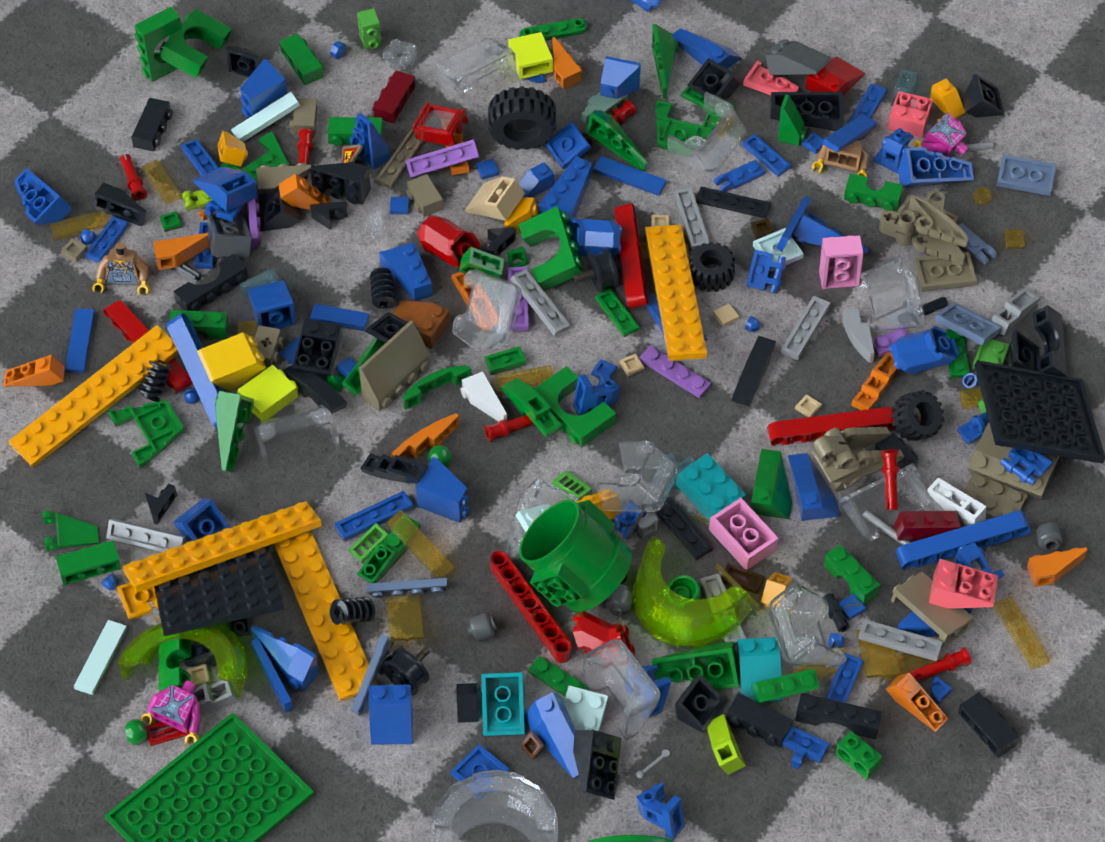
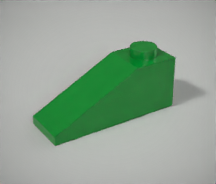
M785 95L780 112L778 142L799 146L800 141H804L806 136L804 121L790 96Z

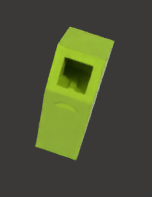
M723 714L713 719L707 727L712 749L719 766L729 775L746 765L726 716Z

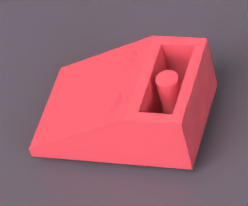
M940 559L933 576L929 603L947 609L993 607L998 575Z

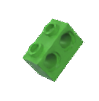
M374 8L357 12L359 36L365 50L376 49L378 46H382L380 22Z

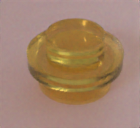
M985 187L978 188L973 194V199L978 204L984 205L991 201L992 195Z

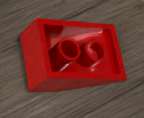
M835 57L817 74L807 75L806 89L811 92H842L844 96L865 73L841 58Z

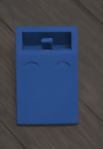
M221 167L193 180L198 187L226 212L256 198L257 182L244 171Z

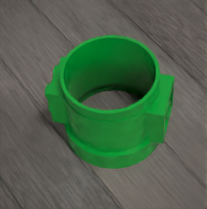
M563 500L550 506L530 525L523 536L519 548L521 560L534 571L530 583L551 604L556 607L565 605L574 612H583L596 607L618 588L629 570L632 552L630 547L612 532L615 524L590 500L579 503L573 500Z

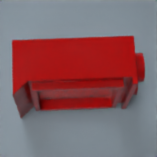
M427 102L425 107L421 109L418 119L413 123L412 129L416 140L453 146L456 145L454 132L461 134V123L468 124L469 120L465 108L458 110L432 105Z

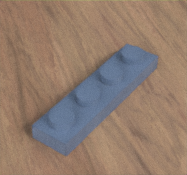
M447 578L367 584L368 595L372 594L374 598L383 597L384 593H392V596L404 595V592L412 591V594H423L424 590H432V593L444 592V589H447Z

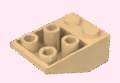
M501 176L483 183L465 209V212L506 221L525 192L516 179Z

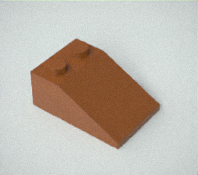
M401 300L392 313L407 322L413 321L415 326L418 327V332L425 346L431 349L450 323L449 310L434 303Z

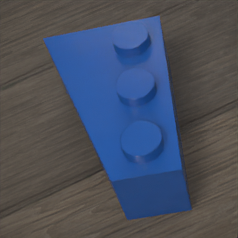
M414 242L379 252L380 265L391 270L393 278L415 301L433 296L432 283Z

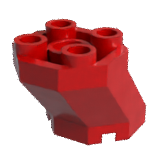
M429 216L421 224V228L418 229L417 235L424 250L427 253H433L453 267L460 268L462 255L470 247L480 250V243L474 233L465 231L447 218Z
M586 611L577 612L573 616V622L577 621V626L573 627V634L577 647L580 650L584 649L582 652L584 655L594 654L618 667L630 664L632 656H635V648L630 643V632L627 625L622 626L621 623L612 625Z

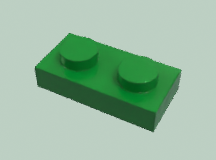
M520 346L484 356L490 375L526 365V359Z

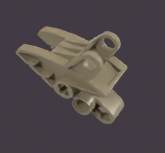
M932 191L926 200L911 195L907 210L901 213L890 210L882 212L879 225L880 232L896 238V242L899 245L908 246L912 242L913 247L919 252H926V254L938 256L948 261L950 259L951 262L960 265L964 263L965 255L957 245L966 248L968 237L954 220L944 213L945 195L942 192ZM939 196L941 200L934 201L932 200V197ZM915 230H917V232H918L919 234L916 235V236H913Z
M887 427L847 428L842 432L838 428H833L813 443L816 450L813 452V455L829 482L833 483V488L836 492L848 489L862 476L877 472L884 467L881 451H866L865 447L887 438L890 432ZM898 450L897 462L901 461L904 457L901 450Z

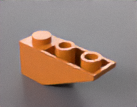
M553 37L554 78L565 89L581 82L583 71L580 65L574 62L572 55L565 51L563 44Z
M297 174L279 183L280 198L291 206L311 210L310 205L331 203L327 195L321 193L316 187L310 185Z
M208 233L153 242L158 270L178 267L210 247Z
M45 356L6 370L4 387L55 385L63 382L65 366L54 356Z
M1087 547L1073 548L1063 552L1055 551L1051 554L1035 555L1029 558L1027 569L1033 586L1037 587L1055 583L1085 559Z
M909 672L897 676L885 689L898 704L935 732L949 719Z

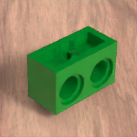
M470 247L462 255L459 272L494 283L502 275L504 259Z
M852 731L837 744L836 756L866 780L881 767L883 756Z

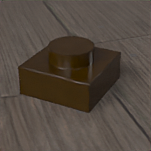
M768 218L751 222V229L756 240L774 233Z

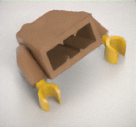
M854 141L838 153L823 145L817 157L818 161L812 165L813 172L815 168H820L819 174H822L824 171V162L825 164L854 171L859 170L860 172L857 175L867 177L865 172L868 168L869 155L862 148V142Z

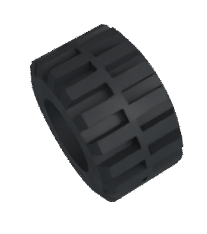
M709 242V244L702 243L701 247L696 246L695 250H692L691 256H689L693 285L695 287L699 285V289L702 291L706 288L707 292H711V289H714V292H718L719 288L722 290L726 289V285L729 286L735 274V256L731 249L728 250L727 246H721V243L718 242L717 244H713V242ZM714 264L719 267L711 269L705 267V265Z
M921 390L901 395L900 399H896L894 402L896 405L892 406L891 410L893 413L891 418L894 420L892 425L896 426L895 431L901 433L900 436L902 438H906L909 441L933 437L943 426L941 422H944V417H942L944 409L941 410V402H937L938 398L932 396V393L929 391ZM915 407L921 414L920 424L917 423L914 417Z

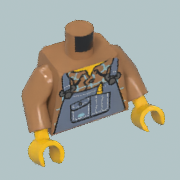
M117 243L115 249H110L109 255H105L98 264L97 282L92 287L93 292H95L96 285H100L102 293L105 289L103 280H105V283L140 285L141 283V286L137 289L138 294L142 295V287L146 289V295L150 293L151 288L147 285L148 266L141 257H138L137 251L126 249L125 243Z

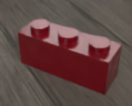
M395 70L394 74L389 77L385 89L381 90L379 99L373 103L374 118H382L383 121L394 124L416 87L415 76Z
M900 511L894 527L898 541H917L960 528L957 511Z

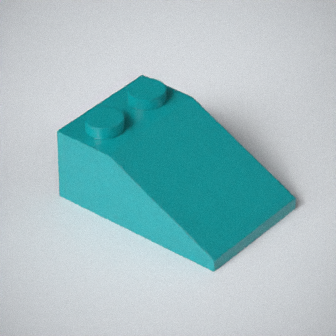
M778 637L738 639L737 658L741 694L755 701L751 683L782 676ZM783 697L764 702H783Z
M524 673L481 674L483 736L525 734Z

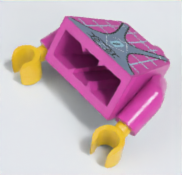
M949 113L943 115L942 119H937L938 123L927 133L922 144L919 140L914 143L915 147H924L929 151L942 153L944 156H949L954 150L963 156L969 149L962 143L967 133L961 120L954 119Z
M185 681L181 689L170 685L167 689L153 695L147 708L148 713L143 714L141 720L145 722L149 717L148 726L155 724L159 720L184 733L189 731L190 734L185 737V742L189 744L190 738L193 737L195 743L200 739L196 733L199 732L201 721L200 705L196 696L193 695L196 685L190 681Z

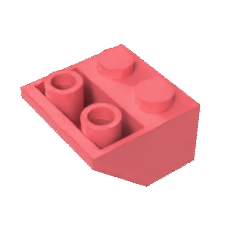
M898 91L889 117L888 130L896 131L898 128H902L903 131L910 132L913 136L923 138L933 99Z

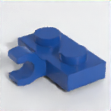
M792 726L782 746L796 752L792 758L791 766L798 769L805 756L820 763L829 748V743Z

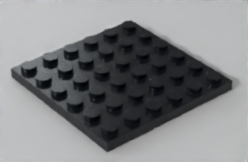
M980 360L976 361L974 366L995 445L1104 463L1105 453L1082 379Z
M269 546L154 586L164 636L285 610Z

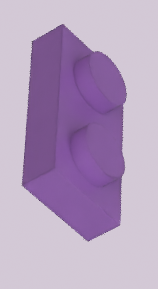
M904 327L872 339L873 348L878 357L885 355L888 351L891 352L889 346L899 337L908 335Z

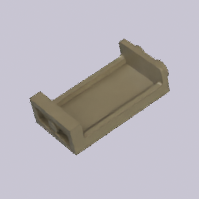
M920 572L916 576H910L902 585L898 584L892 591L891 601L896 603L901 600L939 634L938 640L943 642V648L967 632L974 617L964 608L947 609L930 604L932 580L923 572Z

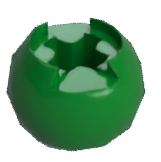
M434 446L428 453L429 463L432 457L437 458L445 467H448L452 461V454L445 446Z
M132 719L127 722L125 732L128 742L132 745H140L145 742L147 732L144 722L139 719Z

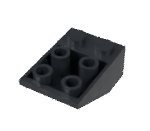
M347 162L310 167L312 186L316 187L321 193L324 194L326 189H333L331 196L335 199H340L345 191L346 200L352 204L359 203L363 205L371 189L368 166Z
M305 318L292 369L330 376L342 338V325Z
M594 729L575 730L573 754L583 792L614 800L622 738Z

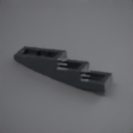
M758 335L731 399L732 402L750 407L776 345L775 340Z
M293 365L282 370L290 381L293 380L297 384L298 391L305 398L309 396L317 406L323 405L330 414L346 407V400L317 374L292 369Z
M370 453L360 469L363 473L391 481L419 483L428 466L398 455L393 458L385 454L380 457Z

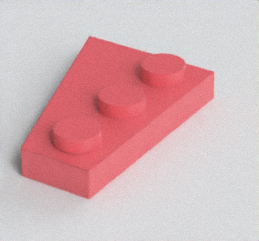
M758 60L743 82V86L771 95V92L799 91V87L786 78L769 75L768 69L762 67V63Z

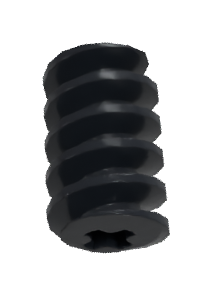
M388 268L374 269L370 273L372 304L376 308H392L396 303L391 270Z
M160 359L155 361L149 360V364L153 367H146L150 374L143 375L147 379V381H141L145 388H138V391L145 398L159 402L160 398L158 396L163 394L164 383L168 381L167 376L171 373L169 369L173 365Z
M365 596L337 599L332 602L329 614L332 622L336 625L369 622L375 617V606L372 600Z

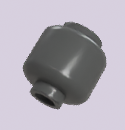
M1048 522L1037 528L1036 539L1038 546L1042 550L1053 552L1062 546L1063 536L1057 524Z
M619 585L606 599L605 605L611 614L621 616L630 611L634 595L629 587Z
M487 612L472 616L469 620L470 625L467 626L469 636H474L477 641H483L495 636L496 630H498L495 617L493 615L490 616Z

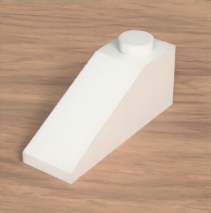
M483 372L462 379V388L460 390L464 399L468 398L470 404L498 422L501 420L507 421V413Z
M937 478L926 490V493L945 511H957L960 525L965 527L986 520L985 505L940 478Z

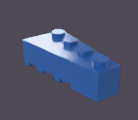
M576 156L539 203V214L558 206L567 213L569 218H575L592 176V163Z

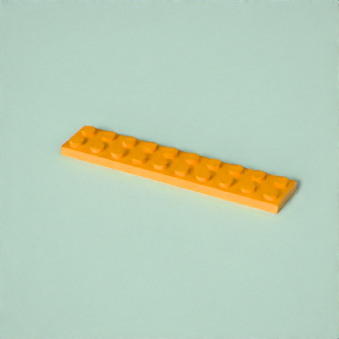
M682 225L645 227V236L669 361L707 358Z
M156 325L8 441L9 444L33 468L140 385L141 381H145L146 378L143 375L150 374L146 367H153L149 364V360L155 361L160 359L169 362L178 355L179 352L174 341Z
M307 501L300 502L294 506L280 509L277 512L260 516L249 522H243L232 528H226L215 534L206 535L198 540L189 541L181 546L169 548L164 552L152 554L147 558L132 561L123 566V571L135 591L139 592L322 527L321 519Z
M311 530L274 543L275 550L339 701L357 696L369 663L352 624L336 625L330 618V606L334 600L340 599Z

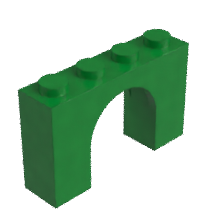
M169 7L134 25L136 31L134 36L138 41L137 49L140 53L139 61L143 67L141 72L145 78H149L152 82L178 69L160 59L162 51L154 52L157 45L164 38L182 30L180 16L172 7Z
M195 9L191 14H187L183 23L181 22L182 30L170 35L168 41L162 43L160 59L197 78L204 70L208 56L190 47L185 40L199 39L221 50L228 41L232 28Z
M558 206L518 224L523 240L530 247L549 238H560V248L556 256L550 261L532 269L534 279L543 291L574 278L573 275L583 273L581 269L583 263L576 252L578 247L572 239L574 234L567 223L569 217Z
M566 366L535 387L534 390L551 406V413L562 425L559 431L565 432L573 444H578L582 448L616 424V413L605 402H602L583 415H570L560 408L559 403L563 398L576 390L579 378Z

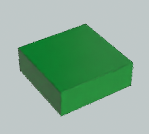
M177 211L159 216L164 232L182 227Z

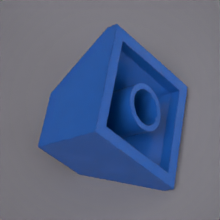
M606 56L600 83V95L618 99L639 90L641 63Z

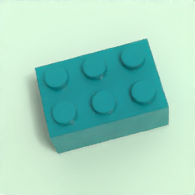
M708 453L681 471L675 483L709 522L712 516L739 498L744 500L746 496Z

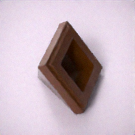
M533 731L528 734L521 744L532 760L538 756L545 746ZM528 745H535L536 749L534 752Z

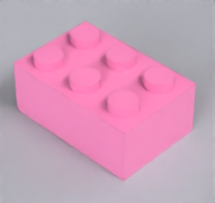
M860 235L823 238L819 267L822 289L859 286L863 259Z
M739 498L710 518L709 531L746 570L777 550L779 538L742 498Z

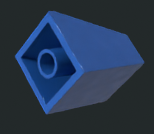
M264 59L240 88V100L243 105L242 113L246 118L252 117L287 94L286 80L267 59Z
M284 280L248 289L249 300L258 326L280 329L296 324L294 304Z
M432 457L427 471L416 486L417 506L460 523L462 518H466L470 511L467 487L437 458Z
M369 685L371 745L412 744L413 703L411 685Z

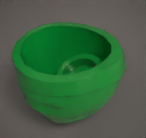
M681 575L674 578L668 584L666 597L673 606L690 607L699 601L701 589L692 577Z

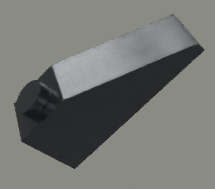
M103 182L94 194L92 208L138 226H143L146 210L120 188Z

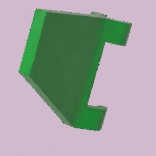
M43 511L44 525L55 523L56 538H44L45 551L63 547L99 544L98 526L57 512Z

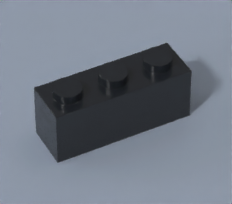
M154 98L148 99L131 137L134 148L154 152L155 147L160 145L161 134L166 132L167 121L171 120L173 115L169 101Z
M978 692L960 704L958 711L960 717L997 758L1017 746L1019 739L1017 731L1005 722L1003 715L995 711L986 697H983Z
M738 693L726 716L728 723L732 727H740L746 730L750 736H758L764 739L772 747L778 746L781 748L786 735L793 726L792 719L741 693Z

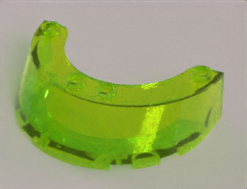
M652 536L643 552L632 592L634 595L632 601L634 611L643 628L655 639L679 647V645L692 646V648L702 647L731 634L752 610L749 593L738 587H731L715 597L702 600L688 599L676 594L666 585L661 574L662 559L666 552L665 544Z
M157 624L134 638L125 648L118 661L123 679L128 680L131 667L138 664L149 665L152 657L159 650L161 643L175 639L193 640L203 644L212 652L216 659L219 678L232 682L236 697H241L248 670L247 656L243 644L236 634L223 624L164 636L162 624Z

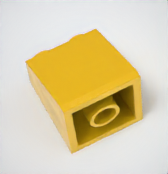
M240 333L197 351L210 382L227 391L236 389L266 369L263 362L265 359L262 353L258 351L256 339L245 333Z

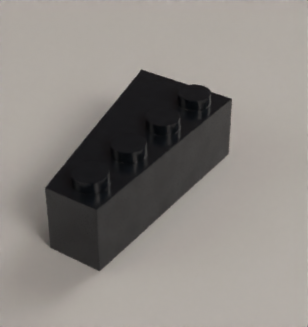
M771 92L770 119L780 121L784 97L789 95L804 121V126L837 131L844 126L842 92Z

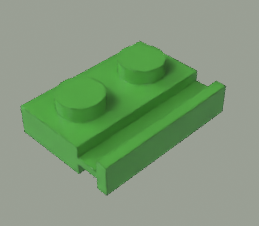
M993 339L984 345L980 344L972 369H975L974 365L977 360L1003 365L1009 344Z

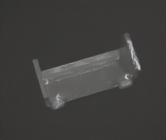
M705 92L703 111L717 114L722 120L706 139L692 136L686 142H683L669 135L667 155L707 175H713L719 171L746 138L747 127L729 102Z
M315 406L257 422L253 427V431L266 472H269L270 468L263 442L269 441L276 436L317 425H328L337 453L341 452L339 435L331 412L325 407Z
M647 440L620 441L619 447L623 468L640 470L638 474L627 473L623 475L618 483L599 482L598 486L603 511L655 512L660 510L678 474L677 464L652 442Z

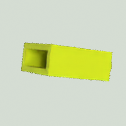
M542 32L508 39L509 54L519 79L554 72L553 58Z
M274 365L268 367L237 390L238 394L254 399L252 413L262 422H265L298 398L297 384L293 380L290 381L285 373Z

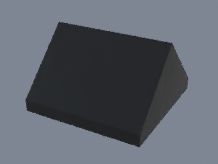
M1014 330L1010 342V366L1038 371L1037 358L1039 357V347L1020 332Z
M697 674L675 703L677 719L700 732H704L726 701L700 674Z

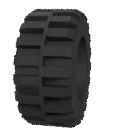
M519 86V88L511 87L509 90H503L500 94H496L489 103L488 131L498 144L504 145L507 148L512 147L515 150H529L532 147L538 148L541 144H546L556 132L555 103L547 93L544 94L543 91L535 90L533 87L525 88V86Z

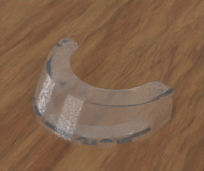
M502 770L477 772L472 774L471 777L454 783L447 789L446 794L441 800L437 802L430 825L429 842H458L469 830L489 823H499L514 827L522 832L530 842H558L557 814L547 794L537 784L526 780L524 776Z

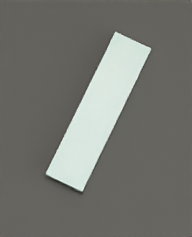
M289 92L231 129L237 139L244 142L298 108L300 104L292 92Z
M110 620L107 621L74 685L75 690L91 695L94 694L127 630L126 625Z

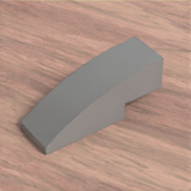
M1024 288L1007 300L1004 307L993 315L991 321L1002 326L1000 333L1005 336L1026 316L1041 297Z
M858 308L843 309L842 321L850 341L864 359L869 363H873L874 348L869 322L861 323Z
M228 678L210 686L205 683L196 687L193 692L200 705V713L225 707L238 701L234 684Z

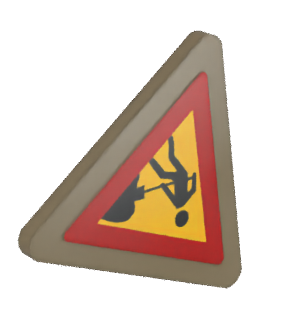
M363 145L343 146L341 163L354 162L356 158L361 160L359 153Z

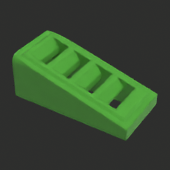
M568 471L563 472L552 481L554 486L575 502L582 500L584 496L592 495V489ZM567 477L568 479L561 484L560 481Z
M375 523L348 551L363 563L369 558L379 543L383 544L389 534ZM377 533L381 536L380 539L375 536ZM371 538L376 542L374 545L369 541ZM364 543L370 547L368 550L363 546ZM360 548L364 554L360 556L355 551Z

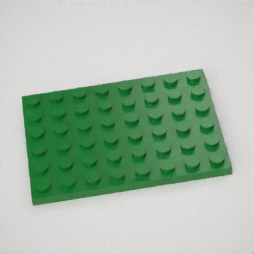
M232 712L104 815V817L127 842H259L314 796V791Z

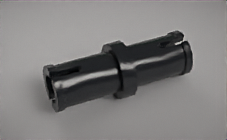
M828 593L823 596L822 601L829 611L828 616L830 619H833L838 632L848 630L850 625L843 614V608L838 605L834 594Z

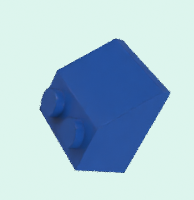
M212 499L200 500L173 521L181 535L186 536L185 539L187 541H195L206 535H212L226 528H231Z

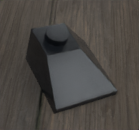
M238 46L226 48L229 72L250 77L260 64L259 56L251 50Z
M709 58L687 84L689 88L714 103L729 98L740 85L736 74Z
M978 74L973 75L963 96L966 113L971 114L975 118L1004 115L998 88Z
M279 185L257 202L259 203L260 231L291 228L300 220L299 207L291 206L280 198Z
M387 312L367 327L365 332L386 343L408 322Z

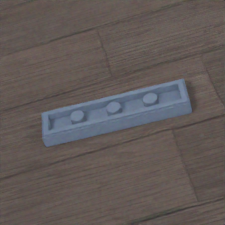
M381 634L351 709L354 714H362L369 696V685L374 684L389 646L390 639L388 636Z

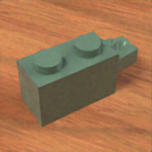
M600 93L592 96L588 100V106L585 108V111L581 113V120L587 124L590 114L599 110L612 116L613 111L622 107L624 102L628 100V95L618 99L601 96Z

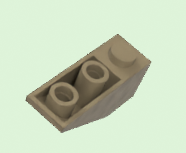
M298 163L296 166L281 164L278 167L263 165L260 168H256L258 194H268L279 183L294 174L301 178L309 175L311 165Z

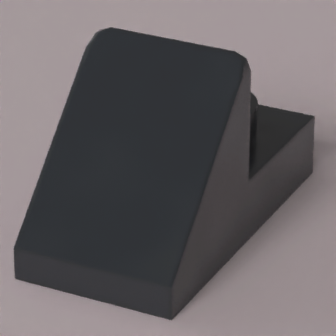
M346 201L310 205L311 217L329 230H331L330 219L341 220L344 217H348Z
M516 228L488 229V240L491 242L487 246V253L499 256L516 240Z
M168 483L166 488L160 491L158 498L145 493L154 524L158 525L177 497L174 485Z
M214 635L192 644L191 657L185 659V666L194 667L204 662L217 666V636Z
M477 683L456 684L458 723L478 722Z

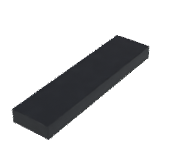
M700 187L696 198V203L764 219H766L771 202L706 187Z
M666 494L649 504L650 508L696 560L713 551L712 546Z

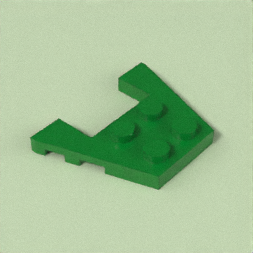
M657 100V147L692 156L723 122V116L708 112L702 126L668 118L672 109V103Z
M270 131L258 139L259 143L268 150L267 153L243 169L225 162L218 167L244 171L257 182L256 168H260L263 165L278 167V165L288 164L273 132Z
M167 400L143 404L142 407L132 408L128 406L124 407V410H108V415L115 427L134 419L147 440L148 445L132 452V456L140 469L184 433V427Z

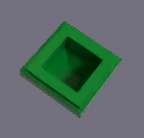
M524 247L506 252L509 267L528 265ZM520 259L521 261H523L520 263L513 264V260Z
M325 375V381L337 392H342L343 385L341 383L344 380V375Z

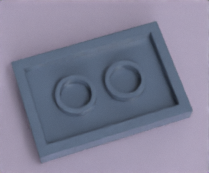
M1003 154L996 186L1050 196L1057 164Z
M955 302L936 314L934 320L940 323L941 326L957 332L958 335L965 336L973 340L974 343L984 345L998 335L1002 329L1001 325Z

